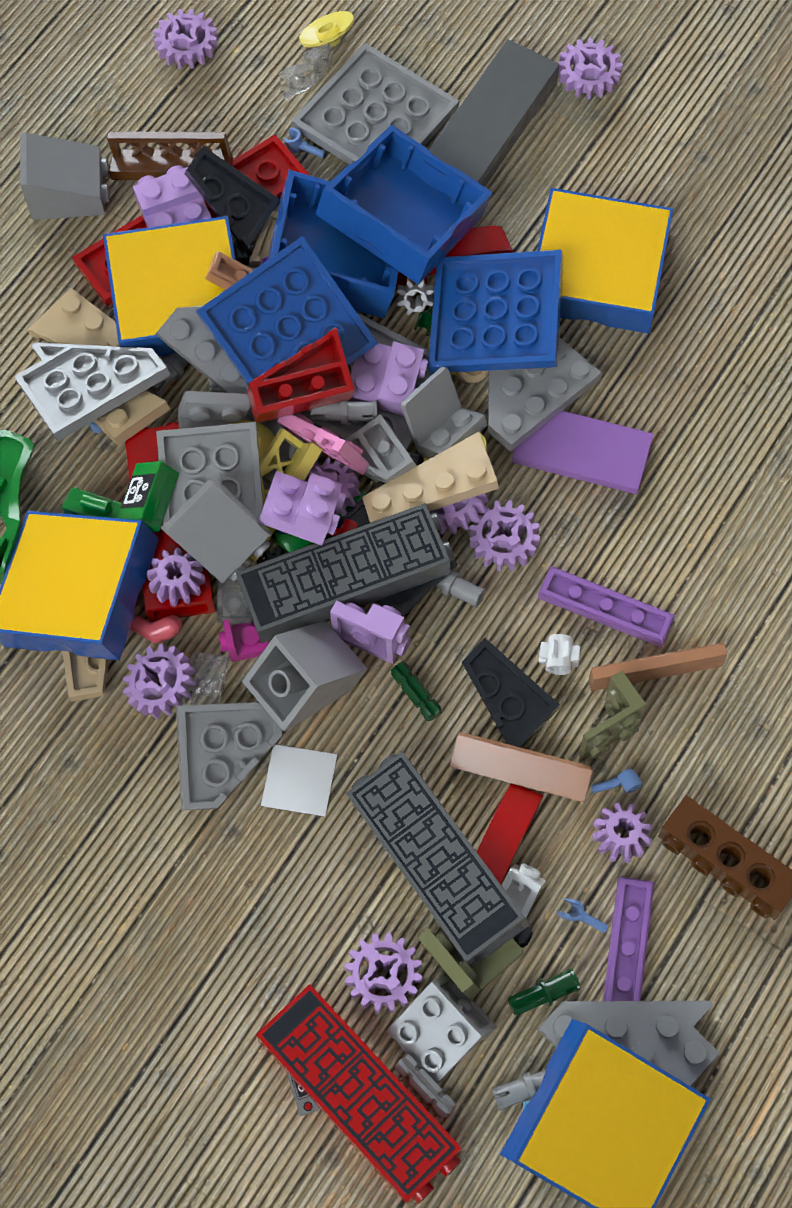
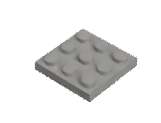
M256 422L156 431L159 461L164 462L179 472L163 519V525L209 478L214 476L259 520L264 505Z

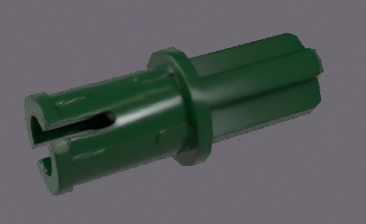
M570 968L546 980L538 979L536 981L537 985L510 996L508 1003L514 1015H520L543 1004L550 1007L553 1001L579 991L580 983L575 972Z

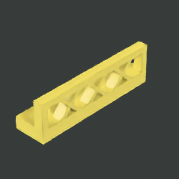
M279 429L260 461L261 482L265 470L273 468L278 472L304 481L322 449L314 443H303L285 429ZM283 440H285L297 449L291 460L281 462L278 449ZM273 459L274 464L269 465L271 460ZM262 482L263 505H264V503H265V501H266V496H265V494H268L269 489L264 490V486H263V482ZM264 525L273 534L275 529ZM251 554L245 561L256 562L258 558Z

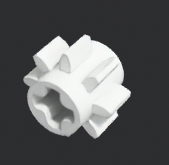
M407 277L405 286H397V292L404 295L397 299V305H405L407 315H410L412 312L420 313L424 311L426 305L433 306L434 299L428 295L434 292V286H426L424 279L418 285ZM416 292L421 293V295H417L415 299L410 298V296H414Z
M564 634L550 635L548 643L541 642L539 663L546 664L545 670L551 674H569L571 666L578 667L581 646H573L574 639L571 636Z

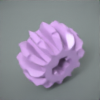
M177 547L174 555L170 556L167 551L163 550V560L152 558L151 563L154 569L147 570L148 580L151 581L148 586L151 593H157V598L161 603L170 599L171 605L176 607L179 599L183 598L184 602L189 604L190 594L200 596L201 590L198 585L205 584V576L201 573L204 568L189 553L182 555L181 549Z
M619 802L614 804L613 812L603 808L601 811L603 819L599 818L594 821L593 826L599 831L593 833L592 839L596 842H602L598 848L600 854L608 850L612 851L610 855V861L612 862L616 861L618 854H622L625 863L631 861V853L641 858L644 854L642 847H649L652 839L647 834L651 833L652 825L643 823L647 816L645 812H640L637 815L633 814L635 809L633 804H629L627 811H623L622 805ZM618 827L625 828L624 833L627 830L629 831L627 838H621V833L616 835Z

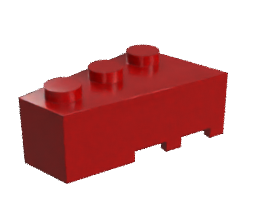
M335 327L327 335L302 348L300 352L291 358L280 362L249 382L247 394L256 423L351 399L355 389L337 328Z

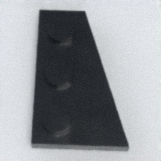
M204 146L201 147L184 173L218 217L228 216L232 235L244 250L247 251L280 199Z
M486 638L462 661L466 672L506 744L523 748L560 708V704Z

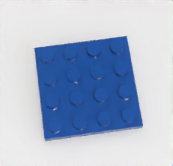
M303 236L196 310L199 318L247 385L280 362L286 361L300 352L302 348L327 335L335 327L338 331L347 365L378 344Z
M562 250L444 257L436 266L428 359L430 373H435L440 367L448 368L449 373L557 367L563 273Z

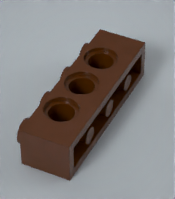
M685 795L662 826L658 837L662 839V844L666 849L676 855L683 854L692 861L691 865L698 872L706 876L711 874L721 882L720 886L727 893L734 897L740 895L750 902V908L763 918L770 917L776 920L792 898V869L689 796ZM700 833L706 837L708 844L704 846L696 845L692 842L690 835ZM720 855H732L736 859L737 865L734 867L725 866L720 860ZM754 874L760 875L764 878L766 887L756 888L751 884L749 876Z

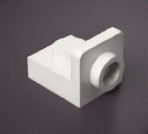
M515 864L509 870L502 887L524 917L527 918L546 880L539 877L541 873L527 864L518 866Z

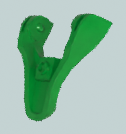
M0 430V518L6 526L3 536L0 537V584H2L22 527L20 511L21 486L34 449V444L29 438L13 433L10 430Z

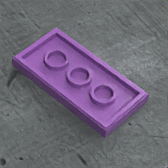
M561 411L515 448L512 463L638 494L654 434Z

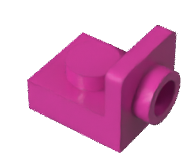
M229 619L223 620L225 631L218 632L222 652L229 651L231 662L260 657L269 644V641L261 644L253 621L231 625Z

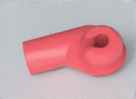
M138 615L132 621L130 630L153 643H161L175 637L182 628V622L179 617L170 615L151 623Z

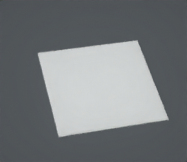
M274 744L261 806L325 816L337 754Z

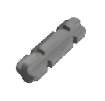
M407 1054L402 1057L395 1066L396 1071L404 1079H409L408 1084L428 1105L430 1103L433 1105V1110L440 1118L444 1119L450 1115L456 1107L455 1102L447 1094L443 1095V1089L423 1068H418V1063L410 1055Z

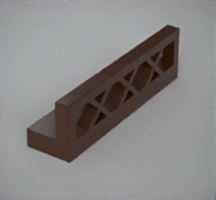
M108 132L107 141L113 154L108 171L111 180H140L148 175L157 178L166 175L167 171L173 166L179 165L186 168L202 146L231 166L233 162L226 132ZM119 143H127L134 147V149L122 150ZM147 143H156L163 147V149L154 150ZM185 143L192 147V149L183 150L176 144ZM219 143L221 150H212L205 146V144Z

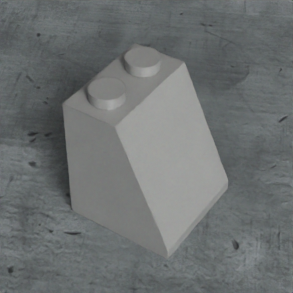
M20 133V186L32 220L105 215V203L110 202L109 186L104 184V177H109V164L107 158L102 159L99 146L31 133Z
M215 476L209 478L161 527L166 534L221 583L228 577L234 582L237 579L236 572L247 569L243 562L251 554L258 558L271 545L267 538L272 533L263 524L258 523L259 520Z
M325 620L275 635L242 682L283 731H287L351 692L368 669Z

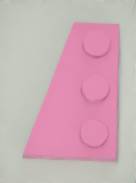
M300 413L296 416L287 415L280 417L277 421L296 438L305 443H314L322 449L324 454L361 475H364L367 467L370 465L361 456L364 451L357 445L339 438L325 427L318 428L314 426L310 419Z

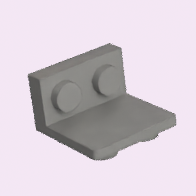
M440 367L402 401L400 405L418 454L428 458L438 455L477 432L480 433L488 425L485 415L461 407L449 370L445 367Z
M185 391L178 408L179 429L227 425L228 423L244 420L251 406L248 394Z
M448 974L432 981L387 1031L398 1045L418 1063L417 1066L420 1069L423 1068L436 1083H439L475 1044L489 1037L497 1026L472 999L470 1000L461 992Z

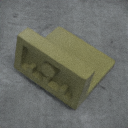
M623 671L610 678L605 708L611 718L583 735L579 752L582 760L590 756L593 759L602 756L611 748V743L619 738L622 741H626L639 731L638 727L643 719L642 716L646 703Z
M427 928L417 937L461 992L470 1000L524 953L522 948L512 938L472 968L461 956L443 929L434 934Z

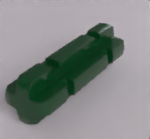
M404 661L398 663L391 669L392 677L398 684L401 683L402 690L416 708L420 707V713L427 721L437 718L442 713L441 706L435 699L431 700L430 692L416 674L412 675V669Z

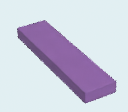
M550 566L538 593V599L661 648L675 617L674 614L553 566Z
M618 877L603 1001L641 1000L654 882Z

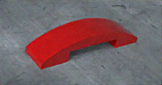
M482 226L472 228L445 257L513 253V249L502 226ZM436 267L427 276L436 274ZM399 271L396 289L398 285L405 286L407 283V276ZM427 276L424 278L425 284L427 283Z
M512 783L500 802L477 850L479 856L501 885L543 799V795Z

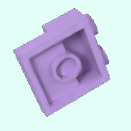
M173 166L167 171L166 175L157 178L150 175L144 176L138 181L137 185L133 186L135 199L147 228L211 218L203 197L184 174L188 167Z
M394 341L392 347L378 343L355 360L351 372V379L355 390L351 399L347 401H377V409L404 416L400 406L401 402L417 389L415 387L417 377L424 378L428 360L422 359L424 349Z
M276 471L258 523L322 546L327 533L333 535L340 516L334 514V512L340 513L346 498V494L340 492L343 484L313 473L310 474L309 480L306 482L294 476Z
M336 601L330 611L332 628L345 643L391 664H394L398 655L403 656L407 651L411 638L407 637L410 625L404 623V617L395 608L388 605L381 607L373 603L368 614H365L362 608L353 603H346L345 605Z

